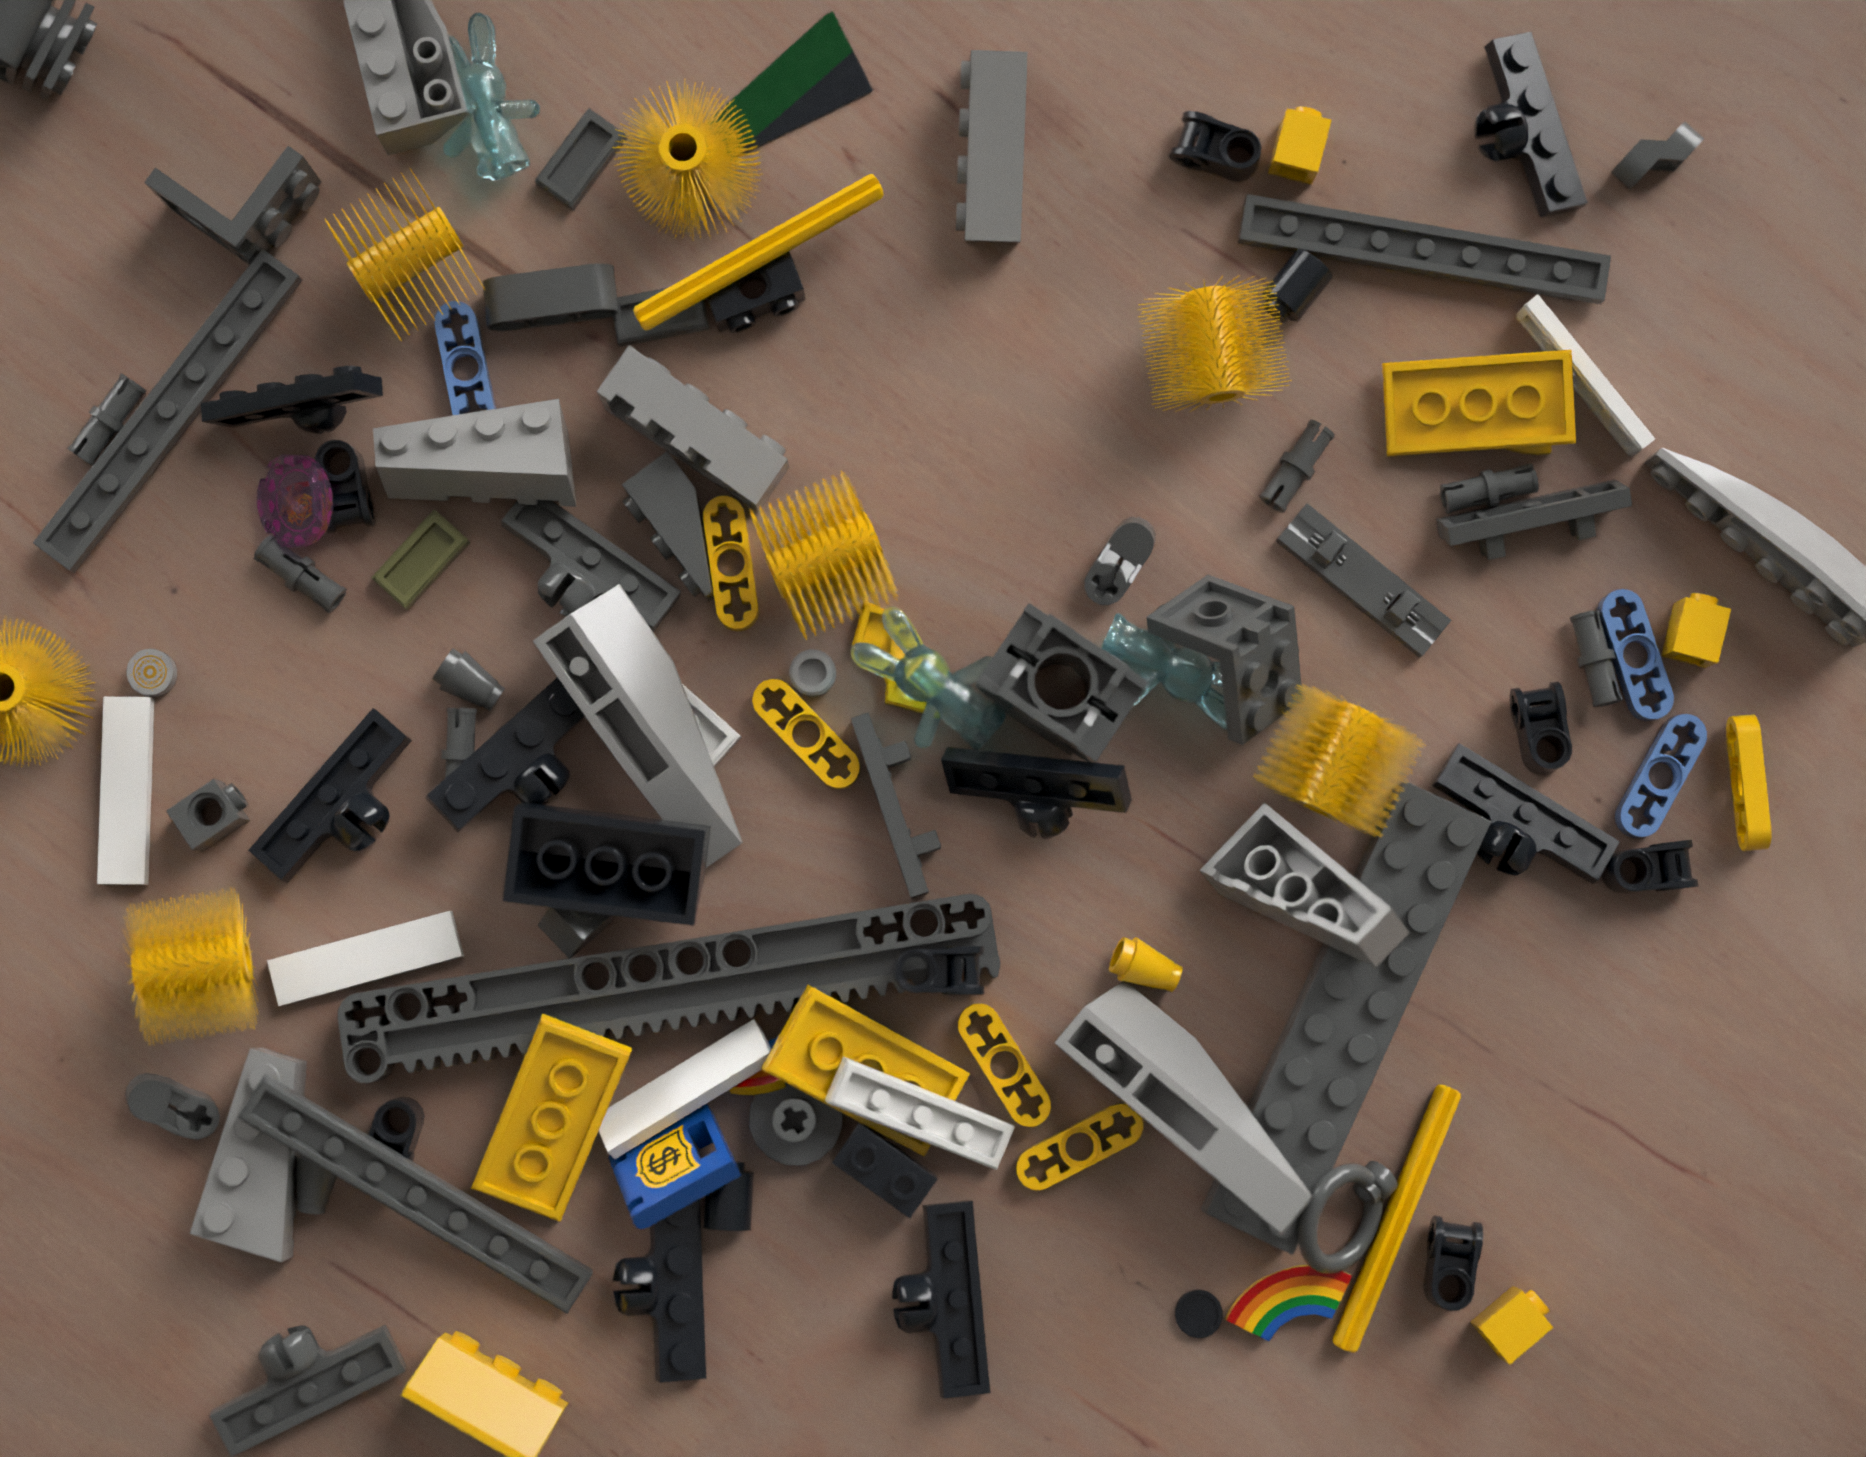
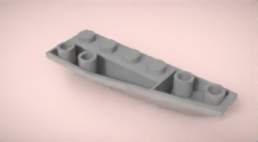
M343 0L376 135L387 156L431 145L469 115L449 35L431 0Z
M1660 448L1644 462L1652 469L1650 474L1659 485L1667 490L1675 489L1687 500L1685 505L1694 516L1703 521L1710 520L1722 531L1720 534L1722 540L1729 547L1738 552L1745 551L1757 562L1755 565L1757 571L1764 578L1773 583L1780 582L1792 593L1790 596L1792 602L1799 609L1808 614L1815 613L1827 624L1825 627L1827 633L1834 640L1843 645L1850 644L1852 647L1866 643V566L1833 537L1794 509L1762 490L1703 462L1665 448Z
M620 584L569 614L533 640L597 734L663 820L711 826L706 868L743 843L674 661Z
M1121 982L1087 1004L1054 1042L1066 1055L1280 1234L1283 1235L1313 1199L1311 1193L1198 1040L1129 983Z

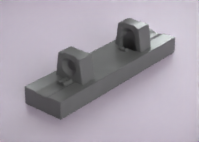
M1610 480L1437 518L1436 522L1438 535L1442 540L1445 539L1447 544L1453 546L1478 540L1481 555L1485 556L1487 560L1506 556L1503 534L1568 520L1570 534L1575 536L1577 540L1596 537L1594 514L1630 507L1632 502L1630 488L1617 480Z
M1306 503L1276 540L1278 544L1419 658L1425 654L1452 621L1308 503ZM1400 595L1399 600L1386 612L1396 597Z
M869 712L853 717L851 722L910 898L927 894L929 890L921 870L922 864L919 856L941 849V843L936 830L910 837L911 831L910 828H907L891 780V771H888L890 767L911 760L906 741L882 747L880 738H877Z

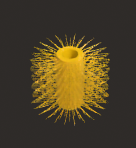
M684 79V98L682 93L680 94V87L678 91L677 83L679 108L670 90V86H668L675 121L661 91L673 126L670 124L652 92L666 124L648 102V108L651 110L652 115L643 106L642 108L650 115L649 117L639 109L645 115L644 118L641 117L644 120L642 121L644 124L636 118L630 117L646 129L634 123L643 130L638 128L635 130L628 127L638 134L624 132L627 133L625 135L631 134L642 139L630 136L626 137L629 138L628 140L633 139L643 144L625 141L621 143H627L635 147L617 146L612 148H629L644 151L615 152L638 154L640 156L618 157L617 159L630 158L636 160L621 162L614 166L629 163L639 164L623 167L620 170L638 169L623 173L618 177L636 173L629 178H625L621 183L629 179L639 178L624 186L625 188L631 184L639 183L634 188L628 189L627 193L633 189L640 188L636 193L629 195L630 198L637 193L645 191L632 202H636L639 198L648 194L642 202L634 207L641 206L644 201L651 198L638 212L643 211L645 208L647 209L649 204L657 199L642 216L648 212L650 213L654 205L661 200L658 207L645 221L651 216L653 217L655 212H658L659 208L663 205L655 218L657 219L659 214L661 216L664 209L663 216L665 217L666 215L665 221L667 222L669 218V222L671 223L672 221L673 224L677 211L676 223L679 217L677 232L682 219L681 230L684 223V236L685 224L687 226V212L689 232L690 210V237L693 216V241L694 219L695 227L697 222L696 230H698V234L700 233L699 216L710 237L702 199L717 231L704 195H706L726 230L712 198L728 219L730 215L726 207L740 218L734 211L735 208L727 200L729 199L733 202L731 199L734 197L742 203L743 201L740 200L742 197L738 194L740 192L747 195L750 194L740 188L750 191L748 189L752 187L745 185L750 182L738 181L735 178L749 181L758 179H751L746 176L739 177L732 174H743L750 177L763 174L733 171L761 170L736 167L759 165L760 163L743 164L740 162L754 161L761 157L738 158L746 155H756L759 151L739 154L747 150H754L757 147L756 145L751 148L742 149V147L752 144L756 140L739 144L748 138L754 137V135L737 140L742 135L752 132V130L737 134L740 130L750 125L733 131L746 120L729 128L737 119L744 116L736 117L733 121L727 123L740 110H737L731 116L729 115L723 121L726 115L737 105L729 111L727 110L725 115L717 122L720 115L732 102L730 101L727 106L725 105L723 110L719 111L718 115L714 118L724 102L722 101L720 106H717L713 114L717 102L715 100L711 109L713 100L711 99L709 103L708 98L706 100L705 97L701 110L702 98L699 104L700 92L697 98L696 91L695 103L693 101L694 84L693 96L691 95V108L689 90V106L687 111L688 84L685 108ZM708 109H709L707 118H706L705 121H704V118H705V116H706V113H707V111H708ZM675 199L674 204H673V206H672V208H671V211H670V213H669L670 206H671L673 200ZM685 206H686V216H685V222H684V214H685Z
M417 178V182L434 209L427 213L410 187L425 212V215L418 218L399 188L417 218L412 223L409 222L386 186L408 222V225L403 228L377 190L400 228L395 233H393L369 196L391 233L387 238L384 237L360 198H358L383 239L379 243L375 241L363 220L352 206L356 216L374 244L370 248H368L356 227L342 209L358 239L366 249L362 253L358 251L345 228L333 213L345 237L357 254L354 258L350 256L340 238H338L329 222L325 219L334 238L349 261L346 263L371 303H376L400 340L401 338L392 321L378 301L379 298L382 296L385 298L404 330L410 335L386 295L387 293L392 291L402 309L418 330L394 289L399 286L402 288L424 324L427 325L403 285L405 282H410L427 311L434 319L431 311L412 282V278L418 276L442 315L441 309L419 275L426 270L448 306L447 300L428 271L430 267L435 266L457 302V298L436 264L443 260L464 293L444 260L451 255L470 284L453 256L455 252L460 250L479 280L461 250L464 246L441 208L439 206L435 208Z
M1203 279L1204 287L1194 289L1188 285L1193 289L1189 292L1169 288L1185 293L1184 295L1154 293L1180 296L1182 298L1144 299L1162 300L1164 302L1138 304L1169 303L1158 306L1150 305L1153 307L1137 309L1164 307L1142 312L1163 311L1157 312V314L1145 315L1149 317L1168 314L1156 318H1147V320H1162L1141 323L1149 325L1166 322L1150 326L1155 328L1159 326L1166 327L1145 330L1147 332L1155 330L1165 331L1141 336L1170 333L1149 338L1165 339L1144 342L1151 344L1168 341L1163 344L1146 346L1168 345L1156 349H1148L1149 351L1167 350L1144 355L1172 352L1151 357L1167 358L1147 361L1153 363L1170 360L1165 363L1149 365L1171 364L1159 368H1151V370L1169 368L1152 373L1174 371L1153 376L1169 377L1150 380L1155 382L1173 379L1157 383L1173 384L1154 387L1153 389L1172 388L1155 392L1177 390L1151 396L1171 395L1160 399H1153H1172L1154 404L1183 400L1159 407L1186 402L1171 407L1175 408L1195 402L1179 409L1182 410L1200 402L1202 404L1194 409L1203 404H1210V407L1215 403H1222L1224 409V402L1233 400L1239 403L1235 400L1238 398L1257 400L1244 397V395L1272 396L1248 392L1283 391L1256 389L1290 386L1261 387L1288 382L1267 383L1287 378H1272L1284 375L1282 373L1264 376L1284 371L1268 370L1286 367L1285 365L1268 367L1285 362L1264 364L1284 359L1265 360L1281 356L1279 354L1260 357L1285 351L1265 352L1283 348L1282 346L1261 349L1266 346L1282 343L1260 345L1279 341L1280 339L1271 341L1261 340L1283 335L1257 338L1277 332L1258 333L1280 329L1275 327L1258 330L1268 326L1279 325L1257 326L1277 321L1258 322L1264 319L1276 318L1270 315L1274 313L1255 315L1265 311H1273L1272 309L1254 311L1271 306L1264 305L1258 308H1250L1262 304H1272L1270 302L1277 301L1257 303L1261 300L1274 298L1267 296L1271 294L1252 295L1272 291L1251 292L1274 286H1261L1255 289L1240 291L1274 281L1249 286V284L1254 283L1250 282L1230 289L1248 279L1229 287L1225 286L1230 282L1223 286H1217L1219 281L1215 286L1205 287ZM1266 297V298L1259 299V300L1247 301V300H1250V299H1253V298ZM1166 299H1181V300L1168 301V300H1166ZM1261 316H1270L1267 318L1253 319ZM1179 383H1184V384H1181V385L1170 386V385H1175V384H1179Z
M844 471L841 478L845 480L844 488L848 494L847 499L846 493H844L843 488L841 490L838 480L836 482L834 475L832 477V484L837 492L835 497L826 479L823 483L825 494L829 500L828 505L824 494L823 496L821 494L819 486L818 488L816 486L814 489L818 498L817 501L824 513L823 518L817 502L815 503L812 493L810 495L808 488L805 493L812 509L810 514L800 493L796 497L804 517L803 521L799 510L798 512L796 510L793 500L791 501L790 496L787 495L788 507L799 530V538L794 523L790 520L787 509L785 511L782 501L778 504V507L787 526L786 533L775 508L773 509L772 507L770 509V514L775 523L774 526L780 536V544L768 516L766 517L764 510L760 509V514L764 521L763 524L775 548L773 552L768 539L765 537L762 526L760 527L757 517L750 510L752 522L763 545L762 548L766 554L765 559L782 598L786 599L788 608L791 610L795 623L797 622L804 638L807 637L806 630L795 606V597L811 631L814 633L816 629L808 611L809 608L801 595L802 591L806 601L809 602L813 615L815 614L818 624L821 626L824 623L819 612L820 609L814 599L815 596L811 591L812 586L818 604L821 605L823 613L827 616L831 625L834 623V620L825 601V592L830 606L833 607L836 617L838 616L842 624L844 620L841 615L843 614L838 606L837 595L842 608L844 606L849 617L852 612L848 606L849 602L845 594L847 593L848 599L850 597L854 609L856 608L857 610L860 606L855 596V587L865 609L866 607L868 609L870 604L862 584L865 586V589L867 587L871 600L873 598L876 607L879 604V597L874 587L877 588V591L879 589L882 599L884 597L886 604L888 602V595L884 589L885 582L888 590L890 588V594L892 593L893 598L895 599L897 596L893 587L894 583L890 577L891 573L884 562L883 549L868 515L863 510L862 503L860 507L856 492L854 494L849 478H846ZM787 532L789 533V535H790V537H791V539H792V541H793L792 544L790 543V540H789V537H788Z
M5 616V624L3 620V636L2 633L0 635V745L2 743L0 763L3 760V750L6 741L7 753L4 763L6 764V760L8 763L9 748L12 743L11 761L13 764L14 754L16 758L15 742H17V764L19 763L20 736L22 744L21 767L22 764L24 765L25 752L29 766V751L31 753L29 744L32 748V758L34 757L35 764L34 753L36 755L34 746L40 764L39 755L41 757L39 748L44 757L43 748L47 753L41 739L53 757L46 741L50 746L49 741L53 745L56 742L60 744L57 740H54L55 738L52 734L56 738L58 736L60 739L62 737L65 740V730L61 726L84 734L50 711L86 725L48 706L93 718L55 703L91 708L75 701L97 700L83 698L88 696H77L84 694L71 693L95 690L75 691L90 688L70 689L86 687L83 685L92 683L81 685L79 683L83 682H75L83 679L71 681L84 675L69 678L78 675L79 673H76L78 671L74 669L81 666L69 668L81 661H74L70 665L64 666L74 658V655L67 658L68 660L62 665L53 669L69 656L68 654H63L66 653L65 651L70 643L52 660L55 654L62 650V645L66 642L63 640L55 653L47 658L59 641L57 640L51 650L46 653L48 647L53 643L52 641L57 637L54 633L47 647L43 649L45 642L52 635L48 631L45 641L38 648L40 640L46 632L43 629L40 639L34 646L36 636L41 630L39 626L38 629L36 628L35 637L30 643L31 634L36 624L30 628L29 637L25 643V636L29 623H27L20 645V635L25 619L20 623V631L18 627V637L15 642L17 618L15 630L13 625L14 636L11 645L10 631L12 630L10 619V627L8 622L9 633L7 629L9 639L7 649ZM62 658L60 661H58L57 663H55V664L53 665V663H54L56 660ZM24 737L26 741L27 751L24 745Z
M1309 691L1311 692L1308 693L1310 695L1302 693L1305 698H1298L1302 700L1299 702L1303 703L1302 706L1312 711L1306 708L1303 711L1298 710L1304 713L1302 715L1306 717L1299 714L1296 716L1292 713L1288 715L1298 720L1292 723L1300 727L1294 724L1292 725L1297 728L1288 727L1294 730L1292 732L1296 733L1293 734L1287 731L1295 736L1293 738L1280 733L1288 737L1286 738L1288 740L1285 741L1292 745L1287 746L1273 739L1282 744L1280 746L1284 747L1282 749L1286 751L1280 750L1283 753L1272 751L1278 754L1276 755L1278 757L1275 758L1282 762H1275L1264 757L1272 761L1270 762L1274 764L1272 766L1279 769L1273 771L1265 767L1268 769L1266 771L1270 772L1265 775L1271 779L1263 776L1264 778L1262 779L1264 780L1262 781L1266 782L1264 784L1273 787L1271 789L1284 793L1281 795L1294 799L1290 801L1297 802L1320 816L1322 815L1334 821L1339 820L1343 824L1347 823L1354 828L1358 827L1369 834H1376L1372 832L1374 828L1367 826L1373 823L1383 828L1376 824L1378 823L1374 821L1376 819L1372 818L1374 817L1372 814L1377 816L1380 814L1376 807L1382 808L1381 806L1389 810H1391L1390 808L1395 809L1387 805L1389 803L1385 801L1388 800L1380 796L1387 798L1382 795L1384 793L1393 796L1387 793L1389 791L1385 789L1390 791L1393 789L1397 792L1401 790L1391 785L1393 784L1391 782L1394 781L1386 777L1393 779L1390 777L1392 775L1399 777L1397 775H1400L1398 774L1400 771L1407 774L1402 771L1405 769L1397 766L1399 765L1397 763L1400 762L1394 759L1401 761L1400 759L1404 760L1403 758H1405L1403 756L1411 758L1408 753L1413 755L1410 753L1413 751L1409 750L1412 748L1407 745L1414 748L1418 747L1408 742H1412L1409 740L1411 739L1409 737L1412 736L1403 733L1406 731L1392 727L1401 726L1384 722V720H1392L1380 718L1374 714L1376 711L1370 712L1361 708L1359 703L1358 706L1348 703L1343 697L1344 701H1340L1330 694L1335 698L1333 699L1323 692L1320 694Z
M231 888L234 912L231 899L229 908L227 892L226 912L222 889L224 900L223 908L220 893L222 911L219 897H217V910L214 891L215 914L211 892L214 916L210 899L209 912L206 895L207 915L203 896L204 917L199 894L202 916L199 900H197L198 918L194 895L195 918L191 896L194 920L189 898H186V919L182 895L185 921L180 897L182 920L179 903L178 905L177 903L175 904L174 898L175 917L171 900L174 924L168 901H166V910H164L163 898L164 916H162L160 906L162 924L159 906L158 909L157 906L155 907V901V917L151 904L153 924L148 904L144 914L142 902L143 920L139 903L138 914L137 910L135 911L134 904V920L130 903L134 933L128 912L132 936L128 924L127 928L133 945L132 949L126 935L132 951V955L128 952L131 958V966L126 964L131 968L132 980L128 983L133 981L135 988L133 998L135 994L138 996L136 1018L139 999H141L140 1032L143 1001L145 1041L146 1013L149 1045L148 1024H150L153 1045V1035L155 1033L158 1042L159 1030L162 1044L161 1028L164 1034L162 1016L165 1024L164 1039L166 1038L165 1014L168 1024L167 1035L169 1032L170 1040V1023L173 1042L174 1029L176 1033L174 1016L177 1026L176 1037L178 1036V1039L179 1026L182 1039L181 1025L183 1026L186 1039L185 1030L186 1034L188 1031L186 1014L190 1039L189 1017L194 1038L191 1013L195 1030L196 1016L198 1036V1025L200 1022L202 1038L200 1013L205 1032L203 1014L207 1031L206 1011L208 1014L210 1036L209 1012L214 1034L211 1010L215 1027V1013L217 1016L218 1032V1011L222 1030L220 1009L224 1029L223 1010L226 1018V1028L228 1025V1011L231 1032L229 1008L233 1031L232 1011L236 1024L235 1010L238 1018V1028L240 1029L238 1007L241 1026L242 1011L246 1029L244 1011L248 1024V1009L250 1028V1010L254 1027L252 1008L254 1016L255 1011L253 1001L255 1007L256 1003L252 988L255 995L256 992L252 983V979L255 981L251 956L253 951L250 950L248 942L250 933L248 939L246 937L247 917L243 934V903L241 929L239 894L238 917L235 888L236 911ZM187 899H188L189 908H190V917H189V913H188ZM167 903H168V908H169V913H170V921H169V918H168ZM176 905H177L178 914H179V922H178V919H177ZM156 910L159 918V927L157 924ZM148 912L150 917V926L148 922ZM136 914H137V918H138V922H139V931H138V928H137ZM170 1012H171L172 1021H173V1029H172V1023H171ZM182 1014L185 1020V1030L183 1025ZM150 1016H151V1020H152V1024H153V1034H152V1027H151ZM154 1019L156 1022V1032L154 1027Z

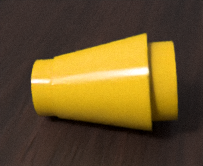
M1122 937L1116 945L1109 963V972L1116 974L1118 981L1164 989L1169 992H1173L1177 987L1183 970L1182 966L1175 964L1174 961L1137 937L1132 940Z

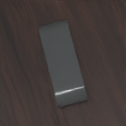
M596 263L491 277L483 281L487 329L493 331H512L613 317L618 314L614 266L610 264Z

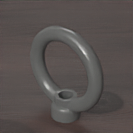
M1369 1161L1365 1166L1353 1163L1343 1164L1327 1172L1315 1184L1310 1192L1313 1199L1301 1212L1298 1225L1299 1248L1304 1260L1311 1268L1326 1274L1338 1273L1355 1264L1367 1251L1380 1224L1383 1199H1387L1398 1187L1394 1175L1384 1165L1376 1161ZM1347 1183H1355L1353 1190L1359 1199L1364 1202L1360 1224L1354 1236L1345 1247L1334 1254H1325L1319 1248L1317 1240V1229L1321 1213L1327 1201L1336 1190Z

